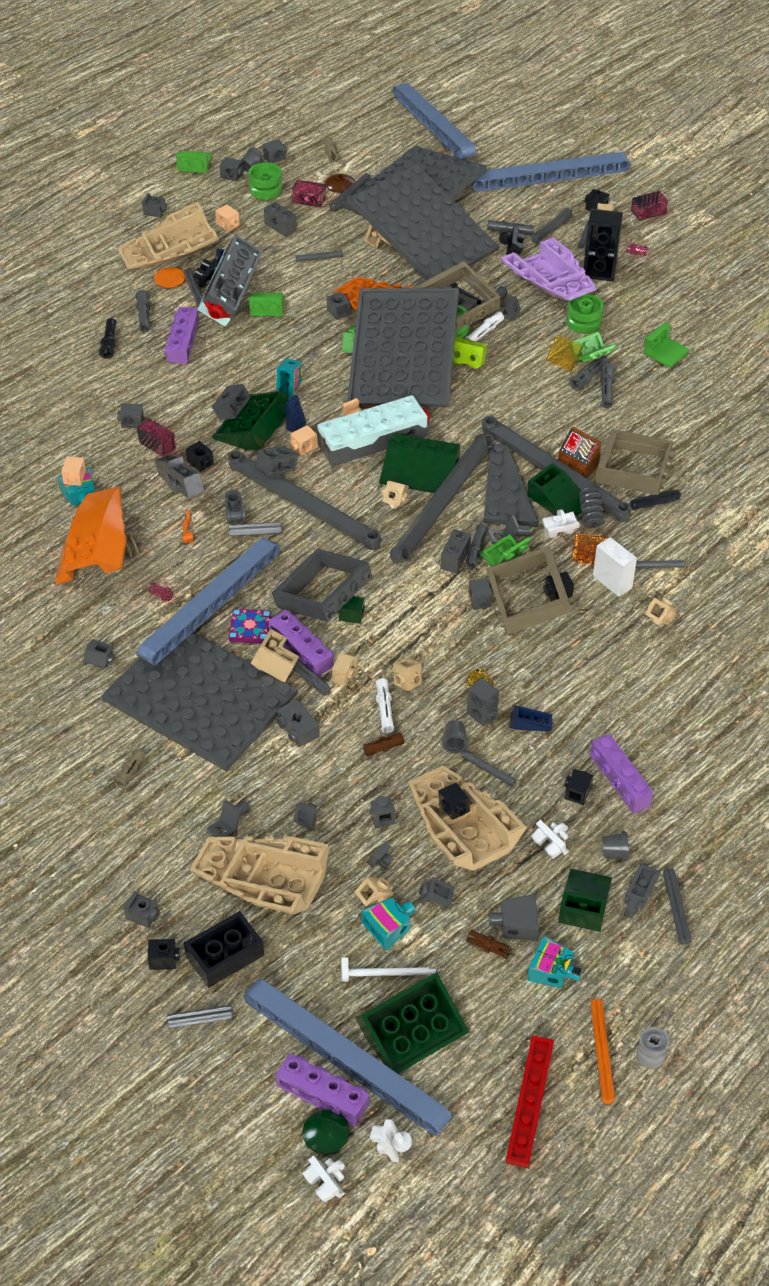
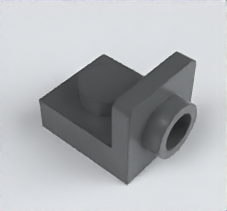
M432 877L427 883L424 882L421 885L419 903L424 904L427 900H430L448 908L451 905L455 887Z

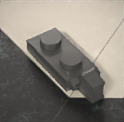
M640 863L625 894L624 903L627 904L624 916L632 919L637 909L642 910L645 907L660 875L659 870Z

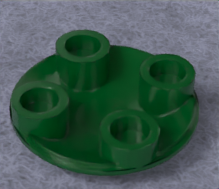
M321 1110L313 1113L308 1117L303 1126V1139L306 1147L321 1154H338L349 1137V1126L346 1119L341 1114H337L332 1110Z

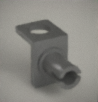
M511 515L504 530H488L487 533L491 543L495 544L499 540L494 537V534L500 535L502 539L509 534L513 539L515 536L529 537L531 527L530 525H518L515 516Z
M225 800L220 820L209 826L207 832L214 837H229L238 829L240 817L249 812L250 807L248 803L241 801L235 806ZM222 827L226 832L218 833L215 829Z

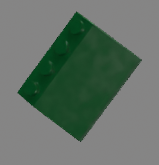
M285 391L250 394L251 398L237 417L226 419L212 435V438L244 450L261 449L286 417L285 404L289 401V398Z
M392 433L388 442L379 484L387 485L388 481L408 485V489L435 493L460 460V444Z
M437 972L426 976L355 1017L365 1038L380 1060L397 1074L469 1033Z

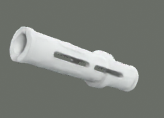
M499 311L496 312L492 317L485 319L484 323L470 335L466 336L465 339L477 342L486 333L494 330L496 325L504 320V315Z
M381 678L376 681V701L379 703L381 729L384 733H391L394 731L390 704L392 697L388 689V680Z

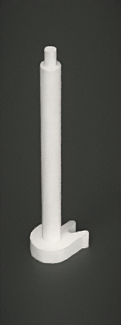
M348 957L341 958L342 982H348L349 976H408L436 973V969H429V967L349 969Z

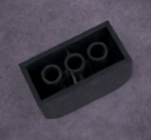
M591 209L583 266L585 275L589 276L590 279L614 282L623 212Z

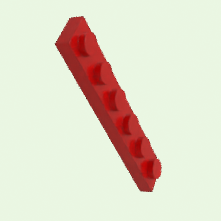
M534 1035L531 1037L505 1161L506 1164L529 1169L554 1045L553 1039Z

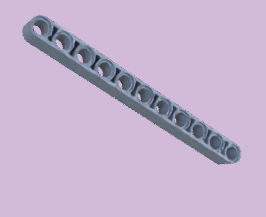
M409 83L393 87L395 98L459 159L476 155L475 145Z
M617 152L487 170L472 182L471 185L474 191L481 192L620 173L629 170L631 164L625 153Z
M264 537L259 539L139 646L137 656L152 665H157L273 561L280 551V546Z
M258 979L243 995L245 1001L255 1010L430 1134L438 1136L452 1118L450 1111L266 981Z

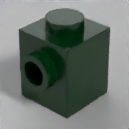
M353 596L337 612L339 613V621L361 624L365 611V598Z

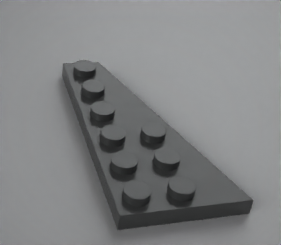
M493 444L489 452L484 523L507 525L510 516L514 515L518 525L538 527L537 518L508 445Z

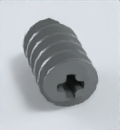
M596 488L581 490L579 492V502L581 504L580 510L583 526L595 528L604 525L605 520L602 519L604 513L601 506L603 504L601 500L602 494L598 493Z

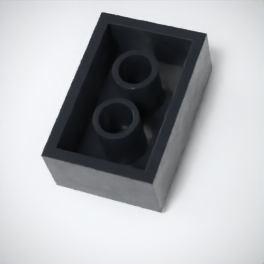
M241 911L184 942L186 958L208 988L264 956L262 939Z

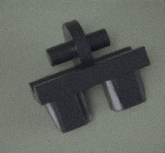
M517 226L513 227L512 234L502 232L499 235L500 243L507 245L506 255L512 252L520 255L523 250L524 244L522 243L525 235L518 232L519 227Z
M206 259L202 261L200 268L196 269L193 276L200 281L198 286L203 288L208 280L211 281L215 267L219 262L218 260L214 259L212 263Z

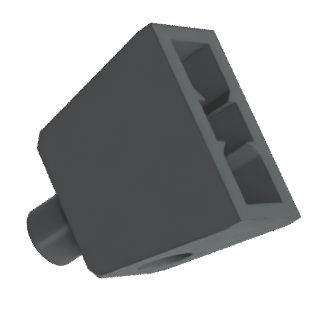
M535 894L502 900L501 912L489 913V926L502 925V934L505 938L538 941L539 923Z

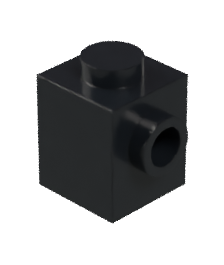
M592 189L585 197V210L597 209L598 203L609 204L610 194Z
M567 571L562 572L560 576L568 598L573 597L574 583ZM552 575L547 576L543 590L552 602L560 598Z
M574 769L572 775H568L565 780L564 787H566L564 799L584 805L592 788L594 775Z
M149 939L147 957L149 970L176 969V961H180V947H176L175 939Z

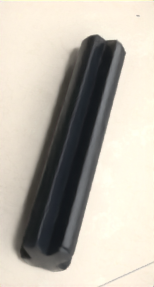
M676 489L659 493L658 495L632 499L630 507L632 510L680 500L681 493Z

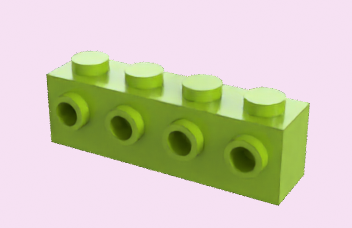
M455 336L453 362L455 364H469L471 368L481 367L485 364L488 344Z

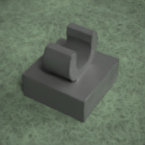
M510 296L508 301H503L500 307L506 308L503 314L508 315L509 319H516L521 310L516 296Z
M299 802L296 805L293 822L312 830L316 824L317 805L311 802L308 804Z
M385 841L372 854L367 863L372 868L379 863L386 870L394 861V858L387 853L391 846Z

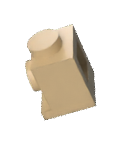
M339 653L332 668V682L347 686L349 680L353 679L355 672L357 673L358 657Z

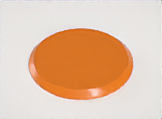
M174 267L163 268L154 275L155 283L163 288L178 287L186 279L183 271Z

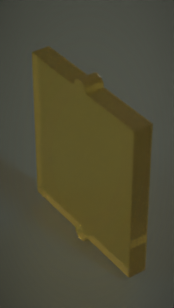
M557 335L553 345L550 346L546 360L572 371L576 361L579 360L578 356L583 346Z

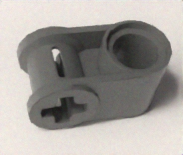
M229 490L225 494L227 523L231 524V522L235 521L246 522L245 509L240 492Z

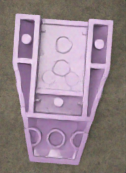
M554 237L540 242V253L524 260L515 253L501 257V261L519 276L542 291L560 299L570 301L596 290V286L590 277L586 276L585 270L579 266L578 260L574 259V254Z

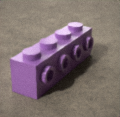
M179 307L177 313L174 314V324H171V335H168V345H165L164 350L168 362L188 364L199 324L198 308Z
M285 610L268 620L269 630L272 629L287 638L283 647L299 656L298 660L317 676L333 668V652L326 648L318 637L312 635L308 627L303 626L294 614L292 615L288 610Z
M607 734L593 740L590 756L631 812L634 814L650 807L653 795L652 789L612 736Z
M289 1053L275 1075L277 1087L322 1110H332L337 1114H341L347 1123L355 1127L370 1105V1094L364 1088L349 1084L341 1076L335 1077L329 1074L323 1067L314 1066L301 1056H294Z

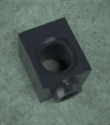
M201 441L186 448L187 462L199 472L214 464L213 451Z
M457 783L438 791L439 805L452 820L470 812L469 797Z

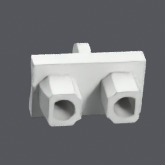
M562 509L557 511L556 516L542 519L549 538L557 537L559 532L572 534L574 529L579 528L580 525L573 512L564 513Z
M541 820L536 823L538 829L535 830L531 837L539 846L547 839L551 842L544 850L552 859L561 853L566 855L569 852L566 844L560 839L567 840L569 837L565 833L568 827L564 823L557 825L553 822L550 825L553 831Z
M385 1119L384 1126L373 1125L370 1138L372 1142H378L377 1150L379 1154H387L392 1162H399L398 1152H405L411 1147V1136L407 1132H399L394 1122L389 1119Z
M313 1155L308 1160L311 1165L302 1174L311 1185L320 1178L325 1182L316 1190L317 1195L322 1201L327 1202L335 1195L341 1198L345 1193L334 1177L338 1181L344 1179V1175L341 1172L345 1165L342 1161L334 1163L329 1158L325 1162L328 1166L326 1168L321 1160H317Z

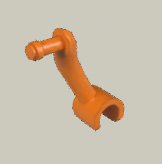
M187 509L185 511L186 518L182 523L183 543H193V532H188V525L192 518H190V510Z

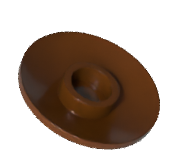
M339 173L329 176L325 181V186L332 192L343 193L355 180L350 175Z

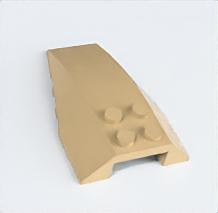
M199 202L169 214L165 217V221L162 223L157 222L154 224L153 229L142 232L141 237L137 239L134 237L119 247L118 251L127 269L168 263L218 243L219 238L215 230L210 227Z
M445 766L436 768L408 782L432 841L453 865L475 871L509 854L526 830V826L500 800L495 801L487 792L477 790L471 782H464L461 776ZM457 783L469 797L470 812L452 820L439 805L438 791Z
M273 836L265 837L264 839H254L253 837H245L244 839L208 837L192 864L190 871L256 906L296 914L309 909L325 878L329 846L328 844L291 836H283V839H274Z

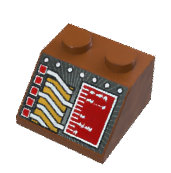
M572 427L559 450L558 460L585 478H588L599 465L602 442Z

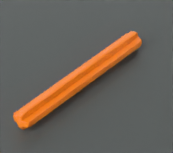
M593 999L590 1006L601 1097L604 1104H612L615 1100L603 1001L601 999Z

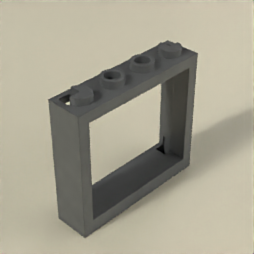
M317 548L271 593L278 608L328 622L373 576L368 562ZM325 566L351 573L322 603L297 596Z

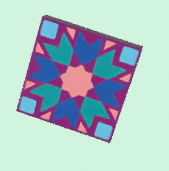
M233 609L229 642L262 644L269 632L268 620L271 619V611Z

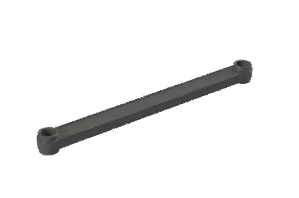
M486 416L483 419L482 430L484 434H491L493 438L504 445H508L511 450L542 470L553 463L568 474L580 491L586 488H596L598 493L602 494L601 500L603 504L601 506L603 510L614 516L619 522H626L629 519L631 508L628 503L622 502L497 421L494 416Z
M479 434L474 438L473 443L396 546L391 549L390 558L392 561L400 563L410 559V555L488 449L493 446L494 440L491 434Z
M240 451L229 453L228 464L232 470L242 473L362 543L368 549L376 550L380 547L381 536L377 530H372L277 474L268 476L255 466V461L242 455Z

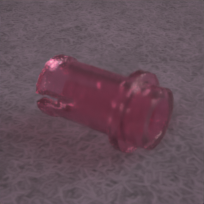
M633 242L628 244L627 253H630V255L646 256L647 246L635 245Z
M155 582L149 586L151 590H148V592L160 597L162 601L165 602L172 599L173 591H171V588H164Z

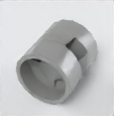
M648 1027L640 1035L636 1055L638 1061L644 1067L650 1069L658 1068L665 1062L670 1041L667 1033L661 1028Z

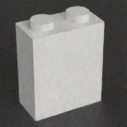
M609 537L597 545L593 577L620 597L633 587L637 557Z

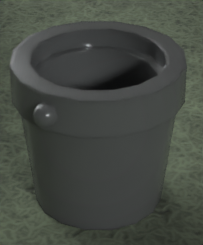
M254 147L249 148L241 159L242 167L246 172H249L253 165L264 163L262 153Z
M452 720L445 725L442 746L447 752L460 753L468 747L465 726L461 721Z
M623 830L621 834L602 837L604 858L623 859L625 862L629 860L627 832Z

